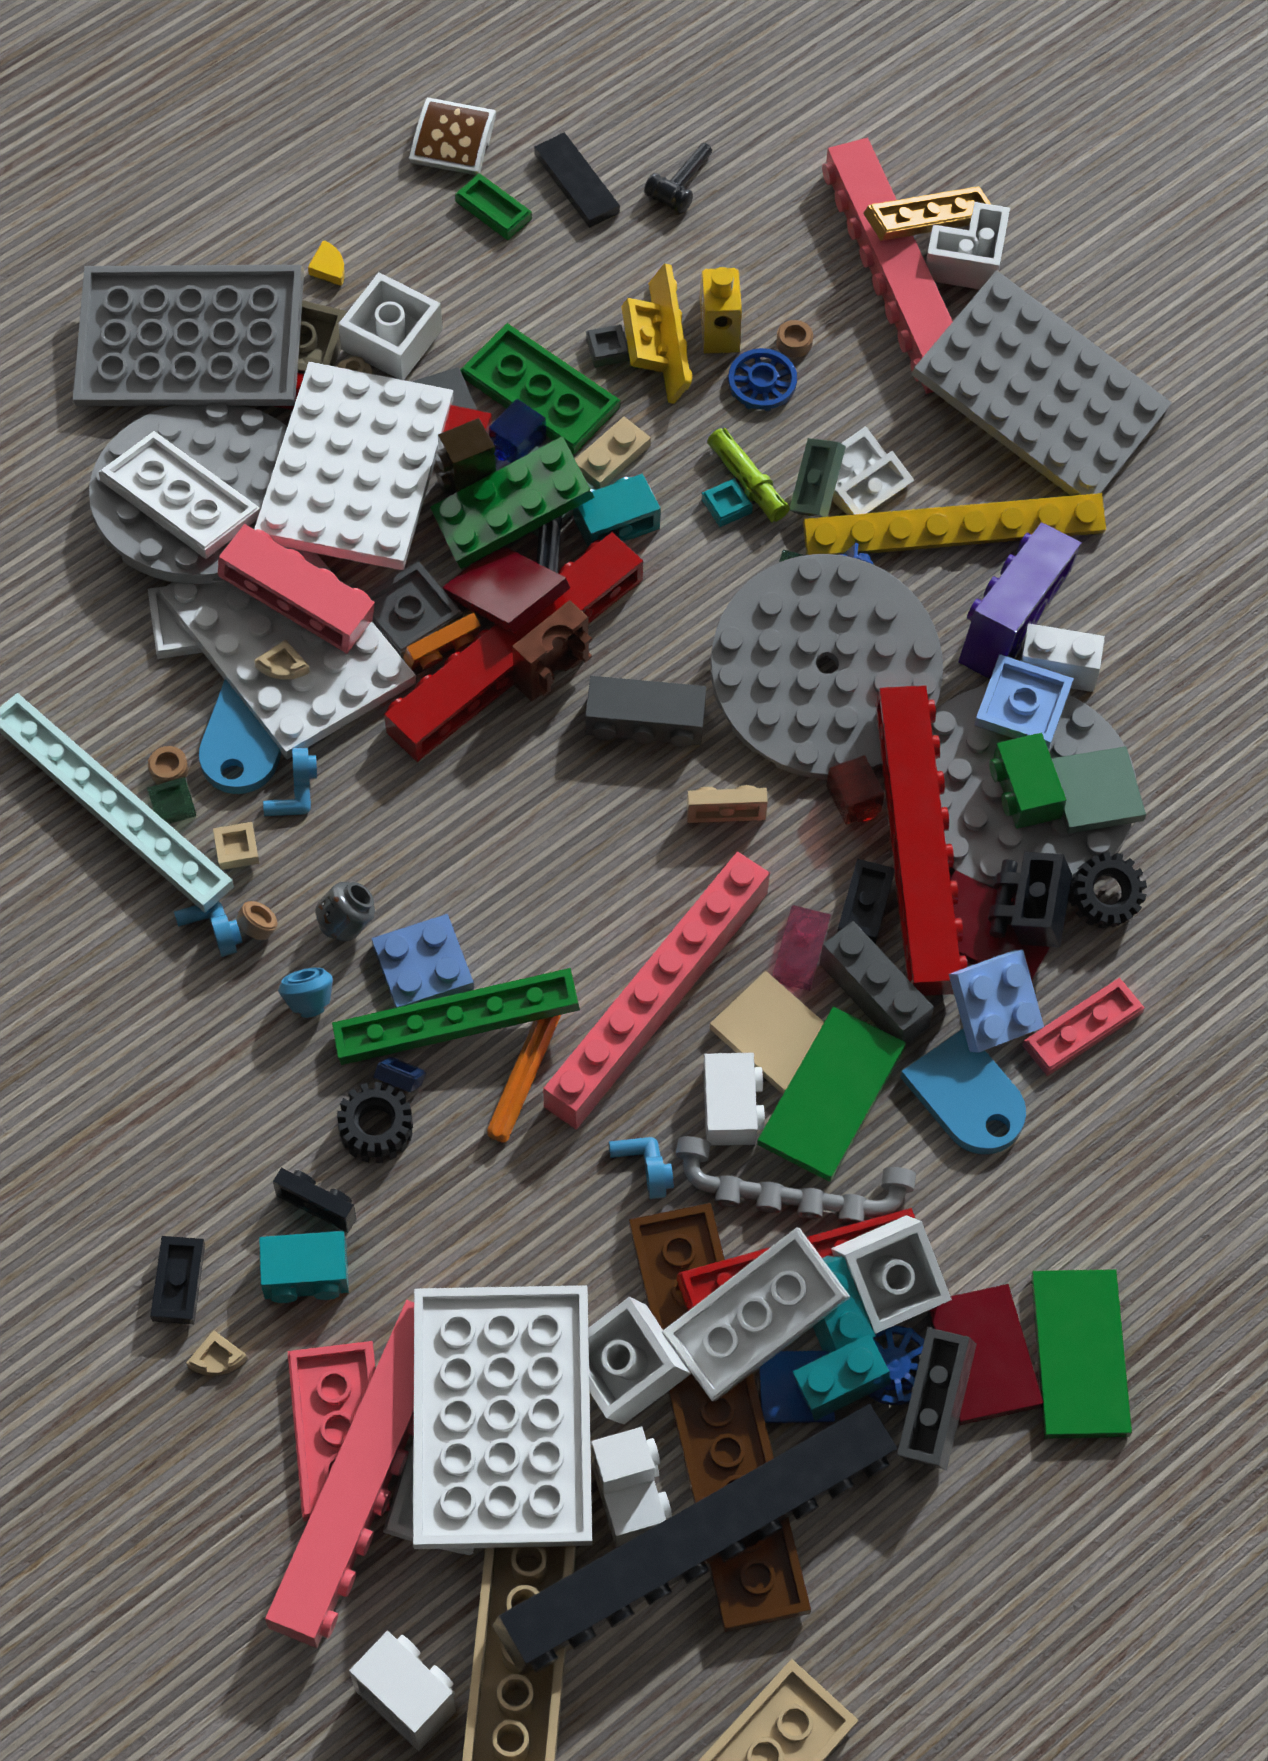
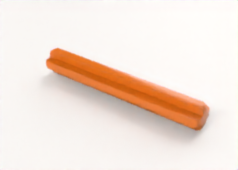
M561 1015L533 1021L487 1128L488 1137L502 1143L508 1141Z

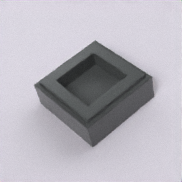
M621 324L586 331V341L594 368L630 361L628 345Z

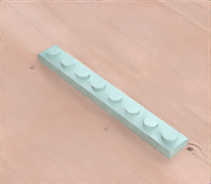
M15 694L0 707V734L204 913L234 888L233 880L20 694Z

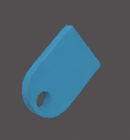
M225 679L200 744L199 760L202 773L212 786L226 793L244 794L261 788L272 778L282 753L277 744ZM230 766H238L243 769L242 775L236 779H227L222 776V773Z
M961 1029L901 1071L900 1078L949 1137L961 1148L976 1154H994L1010 1147L1020 1136L1026 1118V1106L1020 1091L985 1050L981 1052L969 1051L964 1029ZM993 1120L1001 1121L1007 1126L1008 1133L1002 1137L992 1136L987 1131L986 1124Z

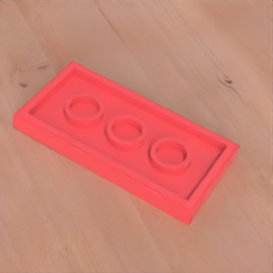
M373 1341L287 1351L303 1522L308 1521L375 1372ZM388 1503L387 1508H386L385 1511H389V1510H390V1504H389V1503Z

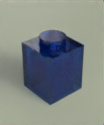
M516 399L488 427L489 437L495 445L496 457L510 463L528 455L536 446L539 447L546 440V418L519 399Z

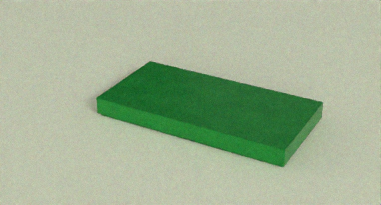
M508 323L460 369L464 380L554 441L563 436L573 455L620 408V399Z
M833 1006L760 1134L757 1145L831 1182L903 1053L906 1042Z
M1117 1269L1032 1271L1031 1284L1040 1392L1043 1400L1044 1439L1130 1437L1132 1427Z

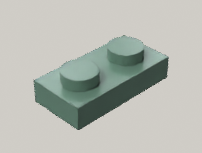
M807 439L790 504V511L806 516L828 517L846 449L845 445L836 441Z

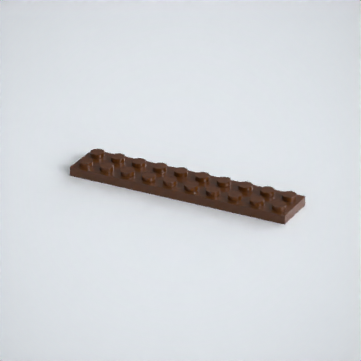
M711 1203L629 1219V1228L647 1305L663 1330L688 1312L676 1280L678 1273L725 1260ZM692 1373L668 1391L694 1504L774 1458L753 1373L716 1401H711ZM789 1517L780 1522L783 1527L780 1531L764 1541H760L755 1536L743 1543L746 1550L728 1562L724 1563L721 1557L708 1563L724 1633L811 1613Z

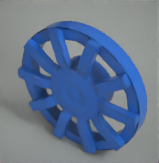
M765 348L752 349L742 353L733 361L729 369L728 384L732 396L744 404L747 409L754 408L771 411L773 408L783 404L786 405L792 397L797 386V372L793 363L782 353ZM754 358L755 365L751 368L744 363ZM760 358H770L772 361L770 364L761 362ZM779 362L786 369L777 372L775 366ZM740 367L748 376L735 375L736 370ZM790 374L791 383L777 380ZM735 382L748 384L741 388H737ZM776 387L785 388L788 390L784 394H782L776 389ZM752 390L750 398L744 395V393ZM771 392L776 399L769 400L768 393ZM758 394H762L763 401L756 400Z
M894 1325L876 1333L873 1340L890 1371L891 1382L895 1384L897 1396L884 1395L883 1392L886 1386L868 1396L883 1404L903 1405L910 1402L912 1392L903 1395L901 1381L907 1380L914 1386L915 1378L909 1373L910 1370L917 1371L919 1364L911 1363V1359L921 1355L924 1339L914 1332L912 1328ZM893 1334L904 1336L899 1348L894 1347ZM886 1335L888 1348L884 1349L875 1338ZM911 1339L919 1348L907 1353L905 1349Z

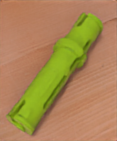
M719 428L709 436L707 444L745 488L744 493L749 500L755 501L771 522H778L788 514L790 506L776 492L770 477L762 474L726 428Z

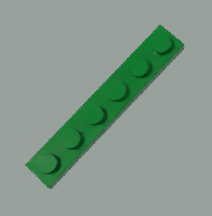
M571 968L332 1022L338 1059L341 1065L580 1011L572 971Z

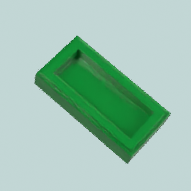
M480 173L455 194L456 203L506 240L513 237L532 220L531 210Z

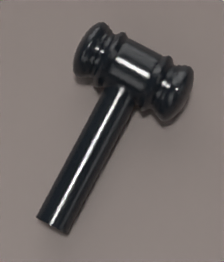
M701 143L671 180L661 177L658 173L650 175L644 186L645 195L652 196L654 200L670 206L671 209L676 208L679 213L687 211L693 200V192L689 189L685 190L684 185L712 154V148L706 143Z

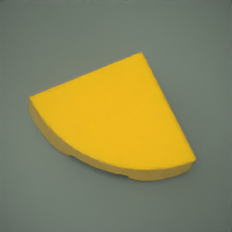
M323 240L308 266L309 275L342 286L345 270L344 261L338 249Z

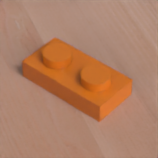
M473 612L407 646L403 659L411 670L419 666L423 670L428 669L443 659L442 654L452 649L460 652L470 646L478 635L481 624Z

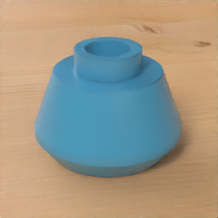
M323 968L302 969L285 976L280 983L278 992L292 1012L300 1013L301 1017L304 1018L314 1017L325 1011L324 1007L330 1003L333 978Z

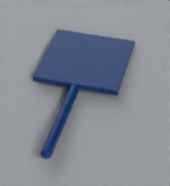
M780 1351L759 1367L761 1408L765 1423L835 1422L834 1412L814 1421L793 1375V1371L831 1352ZM901 1381L902 1390H911L913 1388L908 1381ZM891 1382V1384L886 1386L885 1390H895V1384Z

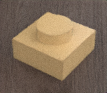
M252 822L213 828L218 863L221 870L260 864Z

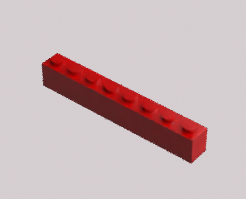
M613 532L604 539H598L591 543L584 555L574 563H566L558 572V574L566 577L570 589L515 633L497 624L490 630H482L474 638L470 646L462 652L452 654L441 669L433 675L423 677L411 693L404 698L394 700L389 705L386 713H384L386 733L416 762H419L514 685L512 652L514 644L569 600L588 616V624L643 581V560Z
M926 685L879 688L875 706L907 979L923 996L954 994L949 974L967 968V959L965 955H959L958 942L963 940V925L961 918H955L953 905L958 904V885L956 881H950L949 868H953L954 853L952 844H946L944 831L949 830V812L947 807H941L940 795H943L945 792V780L943 771H937L936 759L940 758V739L938 735H932L931 723L936 721L934 699L928 700Z

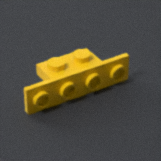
M664 263L648 283L651 302L627 298L621 308L631 366L663 372L668 403L675 404L681 395L689 389L692 382V371L689 369L687 341L683 335L682 312L679 309L676 293L677 282L673 276L672 265Z

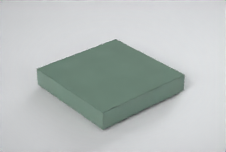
M1126 746L1051 758L1067 799L1062 816L1068 834L1145 820L1146 812Z

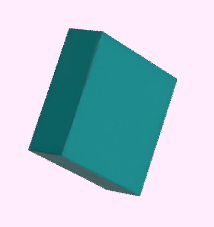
M735 478L702 492L701 500L719 528L745 517L753 511V505Z

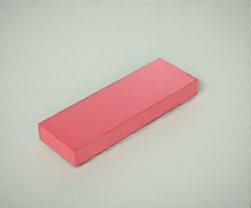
M1119 977L1025 1039L1022 1046L1046 1076H1049L1141 1015L1145 1007Z

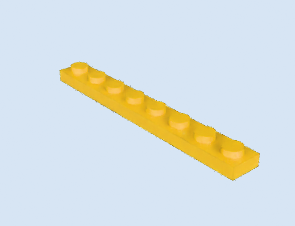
M1102 493L808 518L804 519L803 528L806 555L844 554L855 543L859 544L858 554L1019 541L1022 540L1027 532L1033 534L1041 522L1068 536L1099 534L1106 531Z

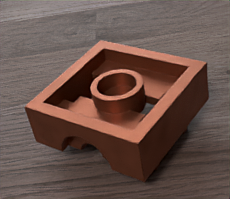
M570 600L512 646L514 686L531 702L541 694L545 696L551 691V685L555 681L553 673L556 670H564L566 672L570 668H575L582 661L586 663L592 658V655L589 653V643L592 641V637L588 635V616Z

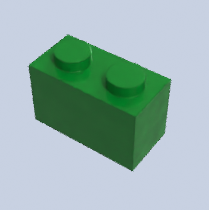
M1042 732L997 743L994 757L989 761L990 772L994 782H1000L1003 790L1001 800L1006 816H1012L1016 829L1061 819L1067 799Z

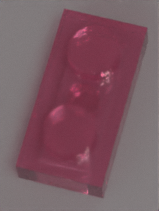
M792 905L772 977L780 984L811 991L831 914Z

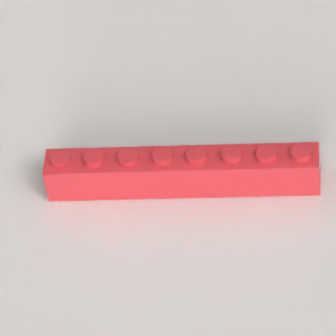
M868 137L829 147L826 163L822 166L825 182L827 185L832 184L836 206L839 212H844L847 217L849 235L852 240L857 239L860 246L859 252L862 264L865 268L869 267L871 270L875 293L878 296L882 295L885 301L887 319L890 324H895L898 330L900 348L902 352H908L911 359V371H913L914 367L953 321L914 236L880 241L863 214L868 205L897 200ZM922 383V386L926 394L933 392L931 389H929L926 385Z
M738 851L545 1085L543 1088L544 1108L574 1129H578L768 894L770 872Z
M406 1300L265 1617L268 1629L315 1648H318L322 1637L329 1639L335 1628L339 1614L334 1612L339 1597L340 1595L347 1597L356 1578V1572L352 1571V1567L358 1555L363 1557L366 1555L374 1535V1531L369 1530L376 1514L379 1516L384 1514L391 1497V1491L387 1490L393 1474L400 1476L408 1458L409 1452L404 1450L409 1436H414V1302Z

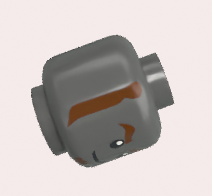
M339 882L334 885L317 903L315 909L320 930L332 939L340 941L355 939L372 922L375 916L374 899L370 891L357 882Z

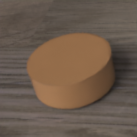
M790 320L778 328L776 345L782 354L796 358L806 355L811 350L813 331L808 324L799 320Z
M164 746L158 748L150 755L148 760L150 776L160 786H176L183 782L188 775L187 758L183 751L176 747Z
M255 901L245 902L235 917L240 929L250 937L258 940L268 939L278 925L274 913L264 904Z

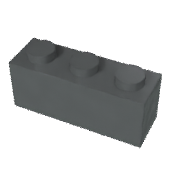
M590 676L585 716V735L594 736L602 740L623 738L633 739L638 743L656 741L672 743L679 747L701 746L706 686Z
M854 921L823 943L820 965L880 1030L908 1044L930 1026L934 1009L933 1005Z
M927 1328L897 1455L904 1460L947 1470L977 1345L970 1337Z

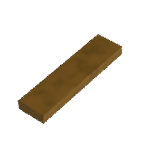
M973 187L871 204L867 206L863 214L880 241L930 233L932 232L933 225L951 228L970 226L974 202L990 204L980 187Z

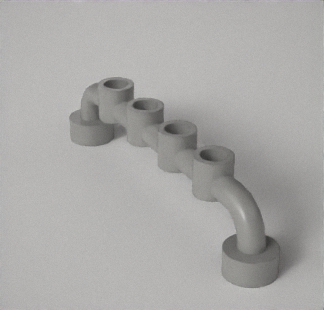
M683 1136L679 1137L677 1142L676 1157L683 1160V1169L688 1181L699 1190L715 1193V1203L727 1207L739 1206L740 1197L757 1200L756 1209L762 1212L779 1213L781 1212L782 1204L798 1206L797 1215L800 1217L821 1219L823 1210L840 1212L839 1222L851 1225L864 1221V1216L880 1217L895 1212L902 1204L905 1193H911L915 1188L916 1173L900 1167H887L883 1169L881 1187L889 1192L884 1199L879 1201L868 1200L863 1196L855 1194H844L842 1196L828 1194L815 1188H787L774 1182H747L734 1176L714 1177L704 1174L700 1169L699 1163L708 1161L711 1145L709 1141L698 1137Z

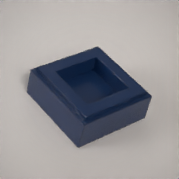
M389 1057L377 1064L373 1078L411 1093L422 1086L427 1072L394 1057Z

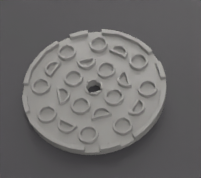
M209 403L207 406L172 405L156 410L132 422L121 430L103 449L91 474L89 484L90 507L95 527L107 547L111 546L122 556L123 562L144 574L176 583L213 584V578H220L218 576L219 556L230 541L205 559L101 482L99 471L155 431L257 505L261 510L287 426L276 418L248 406H228L226 403ZM257 520L254 523H252L249 527L254 529Z
M812 554L787 559L768 567L750 579L734 595L724 610L715 632L710 668L713 692L719 709H722L735 735L753 753H759L775 763L776 767L793 774L820 779H840L865 774L882 765L875 706L879 688L926 685L928 700L934 699L936 706L942 685L943 659L939 637L928 612L913 592L899 579L887 571L860 559L834 554ZM827 655L828 658L835 661L838 669L832 674H824L818 670L816 661Z
M988 685L959 694L936 709V721L931 723L932 735H938L940 739V758L936 759L937 771H943L945 780V792L943 795H940L941 807H947L949 812V830L944 831L946 844H952L954 865L953 868H949L951 875L957 870L994 888L995 877L1001 871L1002 861L1005 859L1016 861L1018 863L1017 873H1020L1024 852L1064 854L1072 875L1078 871V867L1096 855L1099 856L1102 853L1110 852V856H1113L1119 852L1129 834L1132 823L1068 834L1062 816L1061 819L1016 829L1012 816H1006L1001 800L1003 790L1000 782H994L989 767V761L994 757L996 744L1015 738L974 725ZM1068 695L1049 748L1051 758L1125 746L1120 736L1099 713L1082 701ZM1130 757V761H1131V764H1132V767H1133V771H1134V774H1135V778H1136V773H1135L1134 766H1133V763H1132V760H1131V757Z

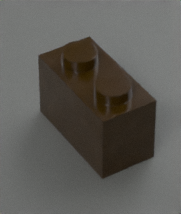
M479 418L438 434L439 450L435 452V458L440 472L436 473V477L444 494L449 492L453 495L496 472L495 445Z

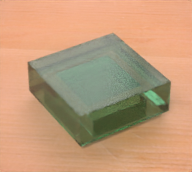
M185 777L147 788L154 812L168 824L197 816Z

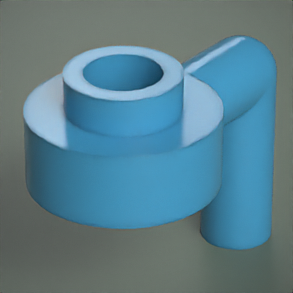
M292 748L295 799L263 801L264 816L303 815L310 811V779H317L316 755H308V748Z
M220 901L205 913L196 905L174 911L178 927L210 918L221 957L237 953L235 945L243 943L237 921L232 920L228 922Z
M646 1137L609 1141L610 1158L644 1154L649 1199L665 1198L666 1189L674 1188L671 1163H663L659 1143L655 1138Z

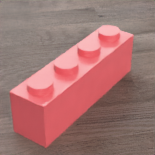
M244 524L219 556L218 576L346 654L349 653L373 620L375 602L371 600L368 594L361 589L351 588L339 581L331 571L324 568L319 569L309 563L298 551L286 549L274 542L271 536L262 530H254Z

